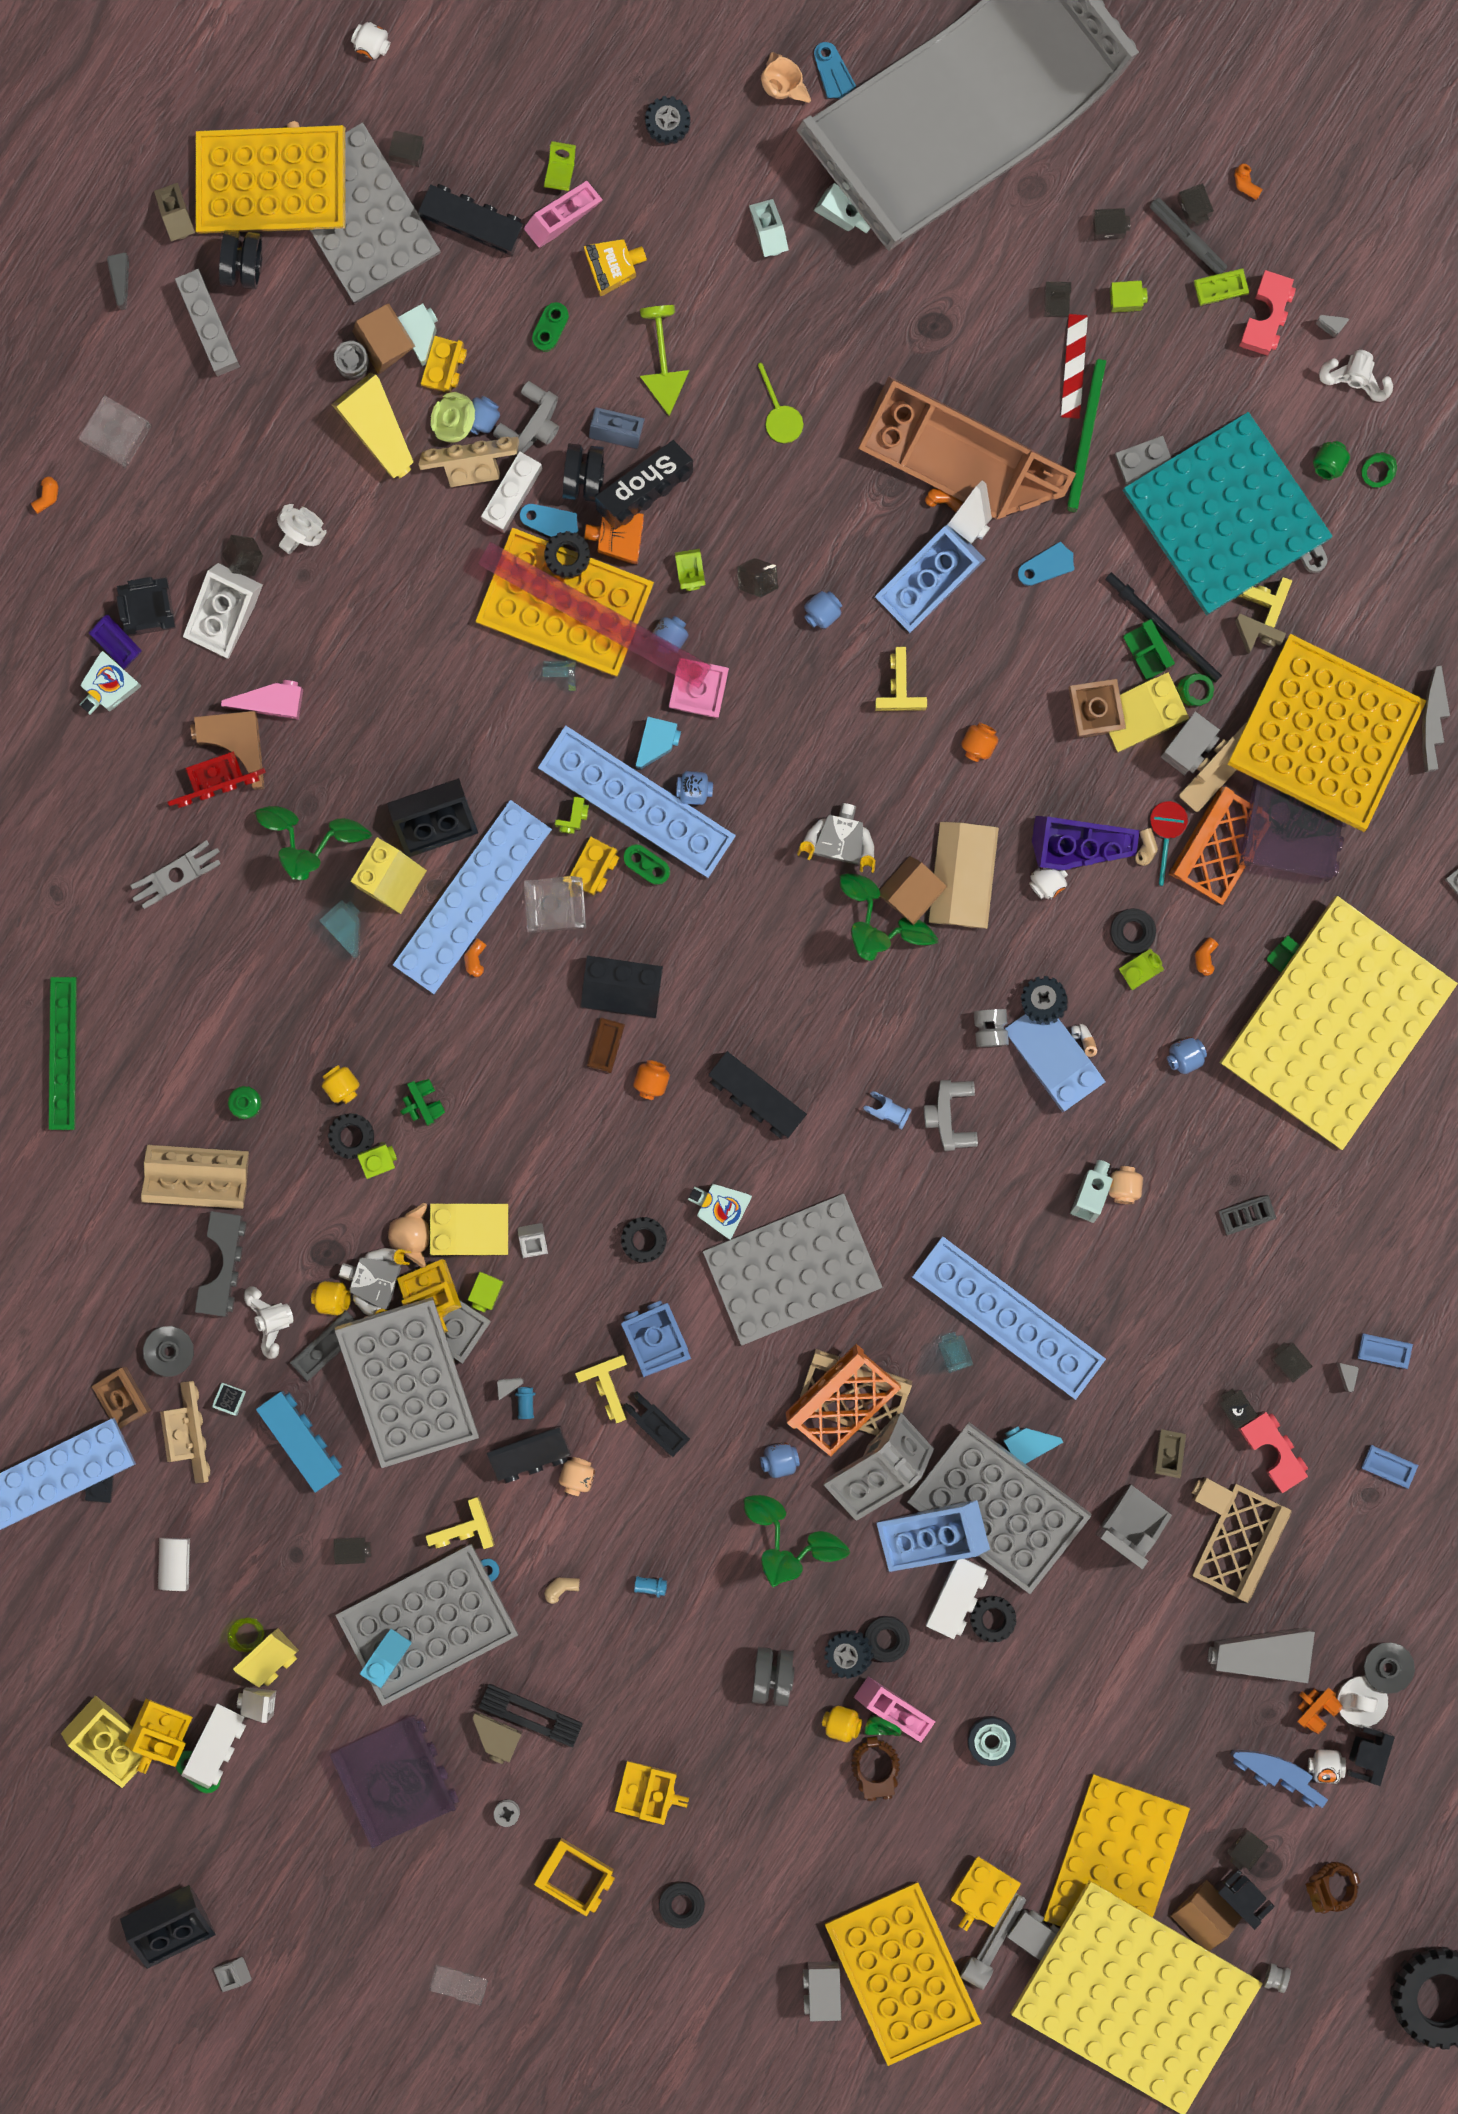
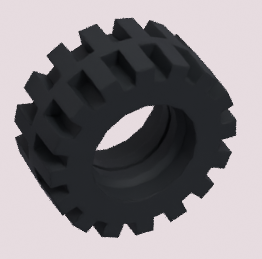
M559 532L556 536H552L546 544L544 552L545 562L549 570L560 578L571 579L579 576L587 569L590 561L588 544L583 537L575 532ZM563 545H572L578 551V558L572 565H562L557 560V551Z
M349 1113L341 1115L334 1120L329 1128L328 1139L331 1148L336 1154L346 1159H357V1154L372 1148L375 1134L372 1125L366 1118L358 1114ZM347 1126H356L362 1132L361 1142L355 1147H347L341 1141V1132Z
M640 1217L630 1221L625 1226L621 1235V1245L625 1254L630 1259L640 1263L656 1260L664 1252L667 1243L666 1232L662 1225L648 1217ZM647 1229L653 1233L655 1242L651 1249L641 1251L634 1246L633 1237L638 1230Z
M999 1596L982 1598L976 1603L970 1617L971 1626L976 1635L992 1643L1007 1639L1013 1633L1017 1622L1013 1606ZM991 1608L999 1609L1004 1615L1003 1625L996 1630H990L983 1624V1615Z

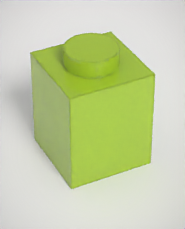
M1142 281L1111 283V312L1141 311L1144 306L1143 303H1147V288H1142Z
M479 1272L468 1298L469 1301L473 1302L471 1307L482 1312H486L487 1308L493 1310L504 1281Z

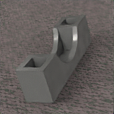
M214 1211L210 1213L207 1237L215 1241L220 1247L223 1254V1267L219 1276L213 1282L199 1287L195 1308L197 1313L228 1317V1312H233L235 1297H231L232 1287H237L239 1272H235L236 1261L241 1262L243 1247L239 1246L240 1236H245L247 1222L243 1221V1216Z

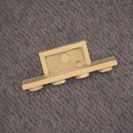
M502 437L493 441H477L474 444L453 445L444 449H429L421 453L419 468L423 470L444 466L450 487L498 480L500 478V471L495 458L517 454L519 439L518 437Z
M1247 722L1228 742L1225 739L1222 740L1214 749L1217 753L1211 761L1206 758L1199 765L1197 770L1200 773L1179 795L1195 812H1198L1237 770L1227 765Z
M194 1381L182 1382L180 1385L184 1408L160 1412L167 1462L191 1459L195 1483H205L209 1481L210 1467L205 1460L206 1441L201 1433L203 1419L197 1406L199 1392L194 1385Z

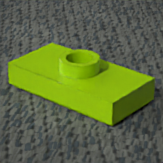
M1243 268L1193 281L1199 306L1249 294Z

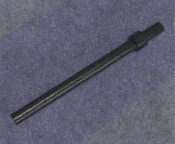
M1112 572L1105 578L1119 592L1118 596L1123 601L1127 600L1146 619H1152L1155 627L1215 683L1221 678L1222 675L1134 593L1135 590L1129 584L1125 585Z

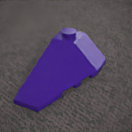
M1035 816L1032 843L1038 867L1068 870L1094 863L1135 856L1140 830L1047 816Z

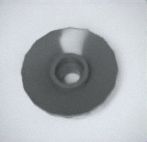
M174 1326L160 1327L154 1330L145 1341L143 1347L144 1360L154 1373L164 1377L176 1376L190 1366L194 1356V1346L189 1335L182 1329ZM168 1346L174 1349L172 1356H168L165 1353V1349Z
M1390 1642L1381 1643L1372 1648L1366 1656L1364 1671L1372 1687L1377 1691L1390 1694L1398 1693L1410 1684L1414 1676L1415 1666L1408 1650L1402 1645ZM1386 1663H1390L1392 1666V1670L1389 1673H1386L1383 1668Z

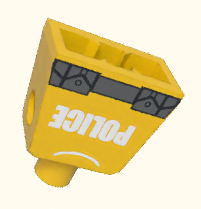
M625 240L584 246V252L600 296L634 279L636 272L633 265L647 261L642 246L628 251Z

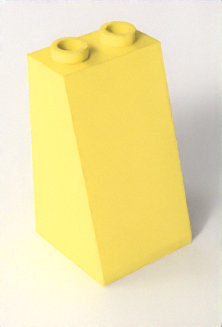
M377 837L351 882L359 890L401 914L427 870L400 850Z

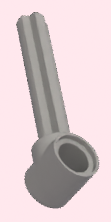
M1015 1893L991 1931L977 1958L974 1956L970 1957L960 1974L962 1979L981 1990L985 1988L993 1973V1968L990 1964L1026 1902L1023 1896Z

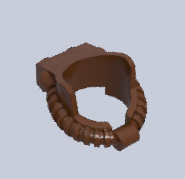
M877 1736L868 1737L866 1743L863 1742L861 1746H858L851 1759L853 1776L856 1777V1781H859L858 1789L864 1793V1799H867V1801L877 1800L876 1797L891 1799L892 1795H895L894 1788L898 1786L896 1779L898 1771H900L898 1753L895 1752L896 1750L892 1748V1745H888L883 1740L879 1741ZM879 1746V1749L885 1751L890 1756L892 1761L891 1768L884 1778L872 1780L861 1772L860 1759L868 1751V1748Z
M1330 1862L1314 1872L1305 1885L1315 1913L1321 1912L1326 1914L1329 1911L1340 1912L1349 1908L1357 1898V1889H1359L1357 1885L1361 1881L1358 1873H1353V1870L1348 1865L1341 1862ZM1335 1872H1338L1343 1877L1348 1876L1351 1884L1346 1887L1345 1896L1340 1901H1337L1332 1896L1329 1888V1877H1333Z

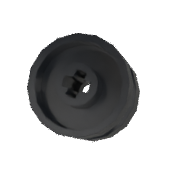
M224 231L219 265L221 286L234 287L238 282L240 273V282L243 288L257 289L263 260L261 233L248 232L244 237L242 245L239 231Z
M568 443L563 480V499L576 500L579 496L580 485H584L583 497L585 501L595 502V496L600 493L604 480V447L591 446L588 449L586 461H583L584 449L582 445Z

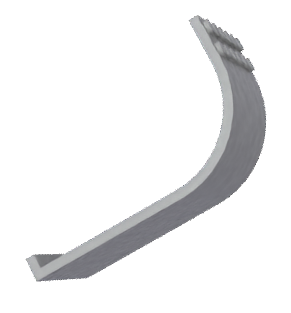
M981 0L965 15L934 38L814 117L810 115L805 118L796 131L882 244L890 251L1026 159L1063 131L1090 108L1119 79L1139 51L1136 49L1134 41L1123 32L1119 22L1107 11L1102 0Z

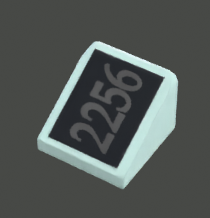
M222 1383L212 1407L237 1416L246 1391Z

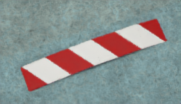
M1069 314L1061 417L1080 418L1087 315Z

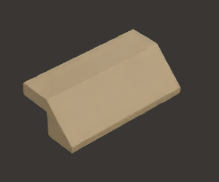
M940 822L934 874L947 888L931 905L929 923L958 925L969 928H988L999 828L967 823Z
M147 1145L144 1160L145 1178L141 1200L148 1203L243 1209L247 1188L249 1152Z

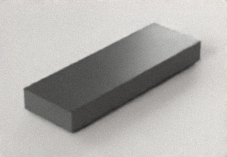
M348 1311L344 1312L290 1363L309 1381L341 1351L335 1327L356 1320Z

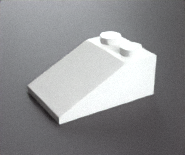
M217 563L207 571L183 637L223 657L229 658L255 607L263 584Z

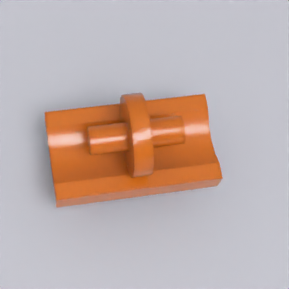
M1329 1687L1316 1702L1314 1700L1320 1694L1316 1689H1313L1308 1696L1303 1691L1299 1694L1304 1700L1298 1708L1304 1712L1309 1705L1311 1707L1297 1722L1305 1729L1308 1727L1317 1734H1320L1327 1726L1318 1716L1324 1708L1334 1717L1343 1709L1342 1704L1335 1697L1336 1694Z

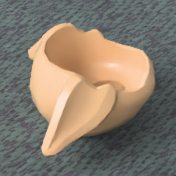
M770 53L766 68L761 74L762 86L765 92L776 99L790 97L809 103L811 98L806 86L803 84V77L799 67L793 61L782 57L780 54Z
M422 1203L417 1208L409 1211L404 1217L393 1220L388 1231L389 1244L392 1249L410 1250L411 1254L406 1253L405 1256L421 1268L426 1266L422 1252L427 1248L430 1240L429 1225L423 1219L428 1206L426 1203Z

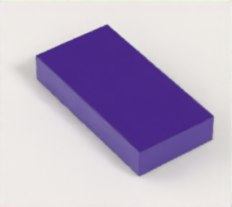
M105 615L89 632L123 670L128 668L142 652L109 615Z

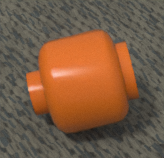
M980 722L978 725H971L961 742L962 748L967 751L965 756L976 762H979L980 759H989L999 742L997 735H995L997 731Z
M647 1060L646 1063L639 1065L633 1085L640 1092L639 1096L653 1100L655 1096H662L665 1093L670 1074L664 1064Z

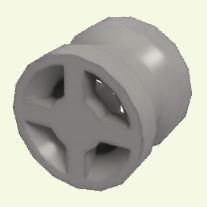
M510 1799L500 1801L494 1810L495 1821L503 1827L514 1825L520 1815L518 1804Z
M1270 1963L1263 1987L1267 1989L1273 1987L1278 1992L1285 1993L1291 1969L1287 1967L1281 1969L1276 1964Z

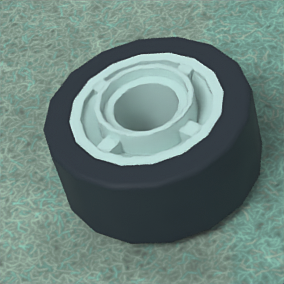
M995 1716L983 1717L976 1721L969 1730L967 1737L968 1748L973 1758L979 1763L987 1766H998L1007 1762L1014 1754L1016 1736L1010 1724L1002 1718ZM989 1735H996L999 1742L997 1746L989 1748L985 1745V1738Z

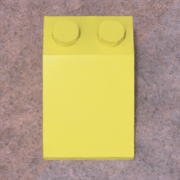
M1169 672L1120 695L1126 729L1111 732L1109 735L1118 753L1189 720V716Z
M430 1204V1255H508V1204Z
M277 1628L233 1670L258 1687L263 1683L268 1687L278 1677L275 1672L280 1667L284 1666L287 1669L297 1660L294 1654L299 1650Z
M95 1696L62 1731L61 1735L72 1750L121 1788L136 1774V1769L142 1759V1755L131 1751L125 1746L133 1727L110 1706Z

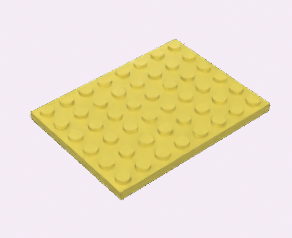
M1334 896L1219 1063L1337 1148L1343 1150L1458 983L1343 899Z
M1089 1880L1010 2014L1176 2112L1186 2114L1263 1983Z

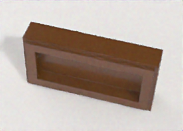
M600 1018L587 1067L612 1073L625 1024Z

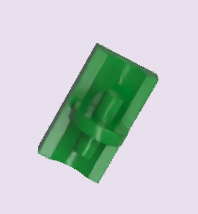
M430 1079L417 1083L413 1081L407 1084L416 1103L413 1104L410 1096L404 1097L403 1101L406 1108L400 1111L402 1116L409 1113L412 1120L416 1121L420 1119L416 1111L419 1108L428 1126L436 1123L435 1119L446 1112L440 1100L427 1106L423 1098L435 1092Z

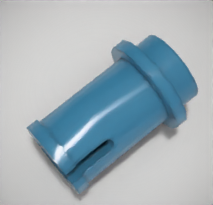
M518 1387V1392L515 1393V1396H518V1419L534 1418L533 1396L535 1392H533V1387Z
M640 1576L636 1577L634 1592L655 1594L658 1598H660V1595H666L667 1581L663 1580L662 1577L659 1580Z

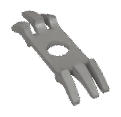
M206 840L171 864L130 885L132 889L151 883V881L153 885L133 897L134 902L158 891L159 894L142 904L145 909L197 877L208 873L221 864L219 860L202 869L199 866L208 862L220 851L216 848L195 859L194 856L198 855L209 845ZM173 868H180L183 871L184 876L180 882H172L170 880L169 872Z

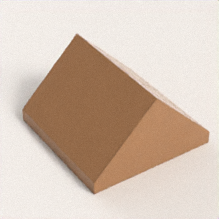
M386 304L357 320L352 331L358 342L365 348L367 356L378 374L384 372L416 347L390 304Z
M1117 679L1069 686L1077 736L1093 737L1126 729Z
M909 856L880 889L879 897L914 925L947 886L922 862Z
M127 1367L118 1369L92 1386L110 1419L115 1418L119 1429L151 1412Z
M1207 1880L1170 1915L1197 1944L1209 1951L1226 1940L1242 1919L1236 1910Z

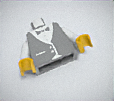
M841 804L839 817L828 815L827 819H820L812 826L797 852L798 856L802 851L808 852V860L813 855L860 865V872H863L864 866H870L872 868L871 873L875 871L874 844L870 832L863 827V822L853 820L856 806L851 804Z
M382 1248L368 1252L365 1258H360L357 1267L346 1263L342 1264L339 1278L352 1281L349 1292L353 1293V1301L364 1314L372 1316L388 1310L402 1265L410 1264L404 1261V1255L406 1253L411 1254L410 1250Z

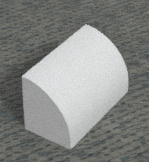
M159 1538L158 1589L170 1591H187L189 1589L190 1538Z

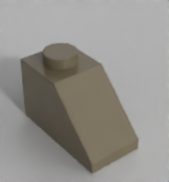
M175 183L155 190L154 193L171 241L184 239L190 234L195 233L179 184Z
M475 1712L473 1721L485 1752L490 1754L489 1758L500 1764H503L504 1761L510 1762L522 1731Z

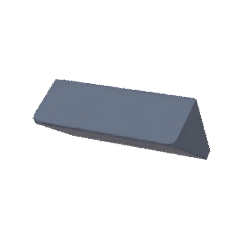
M595 407L589 438L636 449L639 446L645 418Z

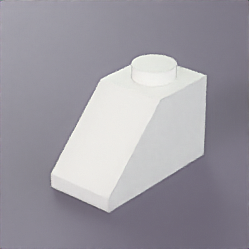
M983 480L974 488L948 523L949 527L971 544L977 538L983 539L990 529L987 524L992 519L987 484Z

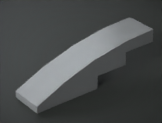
M1436 666L1433 669L1425 699L1426 703L1422 720V752L1425 773L1438 769L1435 746L1444 743L1440 719L1450 716L1442 666Z

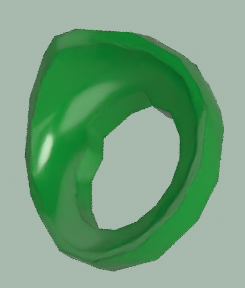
M1383 452L1371 455L1362 467L1361 475L1364 482L1373 488H1381L1391 483L1397 471L1396 459L1392 455ZM1383 461L1389 467L1387 477L1381 482L1370 480L1367 475L1368 467L1374 462Z
M1193 673L1181 679L1176 690L1183 703L1188 706L1198 707L1207 704L1213 698L1214 686L1207 676ZM1196 680H1202L1208 686V694L1204 699L1198 700L1189 694V685L1193 684Z
M875 1714L870 1715L865 1726V1734L901 1736L902 1730L898 1726L876 1717Z

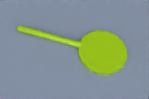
M758 363L759 370L775 406V409L767 416V433L776 442L784 444L793 442L802 433L804 425L802 416L793 407L779 405L762 363Z

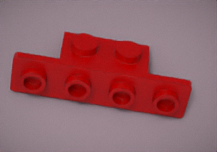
M233 751L187 767L186 771L194 792L167 802L169 806L177 804L178 808L192 804V798L199 796L200 800H205L215 796L214 791L222 789L223 793L236 789V783L244 781L245 785L260 781L259 775L266 772L262 768L242 775Z

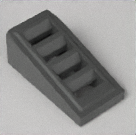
M120 253L108 256L107 262L119 309L125 310L128 294L129 256L127 253Z
M1269 1195L1218 1211L1226 1235L1276 1219ZM1261 1202L1267 1215L1263 1218L1258 1203ZM1249 1206L1253 1207L1257 1220L1252 1221L1248 1210ZM1240 1209L1243 1210L1246 1224H1242L1238 1213ZM1231 1212L1237 1224V1227L1234 1228L1228 1216V1213Z

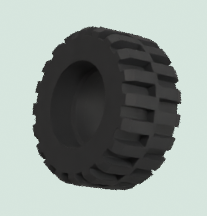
M1429 1947L1425 1948V1951L1422 1953L1417 1951L1412 1954L1413 1958L1408 1962L1406 1959L1401 1964L1402 1969L1400 1972H1396L1393 1977L1395 1983L1394 1986H1391L1390 1994L1392 1995V2001L1390 2002L1395 2012V2017L1407 2034L1427 2047L1433 2049L1440 2047L1442 2050H1445L1455 2045L1458 2048V2013L1446 2021H1433L1422 2014L1417 2002L1419 1990L1429 1978L1438 1974H1447L1458 1980V1951L1450 1950L1448 1947H1440V1949Z

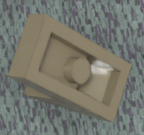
M1240 613L1235 620L1248 654L1251 652L1257 636L1261 638L1260 642L1274 647L1275 644L1280 646L1286 633Z
M1161 1429L1157 1456L1153 1465L1155 1474L1175 1478L1181 1477L1186 1434Z

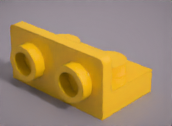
M434 336L421 386L446 393H451L452 387L457 388L460 373H457L459 363L464 364L467 354L463 341L458 340L456 342Z
M590 837L567 882L595 896L597 891L601 893L608 879L604 878L608 869L613 871L620 858L616 855L618 850Z

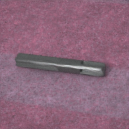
M1156 198L1150 204V209L1216 274H1221L1227 269V265L1160 198Z

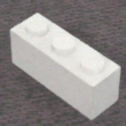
M519 451L481 516L482 521L505 533L543 469L542 464Z
M967 1559L955 1560L925 1625L952 1639L955 1638L956 1634L961 1636L967 1623L963 1619L967 1611L972 1613L978 1600L974 1598L977 1589H983L988 1579V1575L985 1574L987 1569Z
M217 1704L181 1776L207 1789L212 1784L217 1785L223 1774V1771L219 1770L223 1760L229 1761L235 1749L231 1747V1744L235 1737L240 1739L246 1725L242 1724L245 1717Z

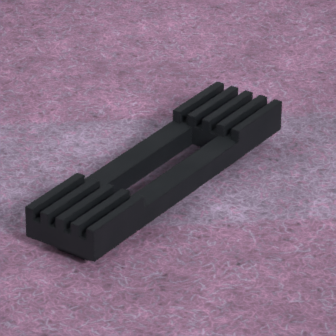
M490 1683L479 1706L482 1710L510 1720L572 1748L583 1725L582 1722ZM509 1701L556 1720L553 1730L507 1711L506 1708Z

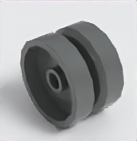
M758 1647L752 1703L765 1704L768 1701L769 1689H774L773 1703L776 1706L788 1707L789 1694L792 1691L794 1679V1651L781 1649L778 1652L777 1663L774 1665L772 1664L773 1651L771 1648Z

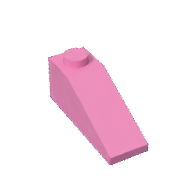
M585 181L533 214L524 230L540 248L558 237L600 204L602 198L589 182Z
M283 680L282 684L275 683L222 700L221 706L225 709L245 712L255 711L258 714L299 720L303 689L298 686V682Z
M869 1676L854 1696L867 1709L895 1724L903 1732L920 1743L935 1723L933 1719Z

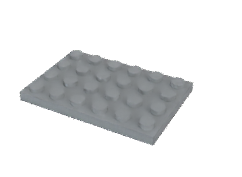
M363 122L345 133V228L310 230L353 303L356 304L437 256L441 251Z
M844 1194L703 1251L741 1346L883 1288Z
M433 1297L335 1327V1333L381 1468L479 1438Z
M970 1422L963 1428L908 1500V1503L920 1512L977 1500L990 1550L978 1556L1029 1594L1040 1583L1092 1515Z
M472 1544L335 1615L362 1668H364L391 1628L412 1642L382 1688L370 1681L382 1706L519 1635Z

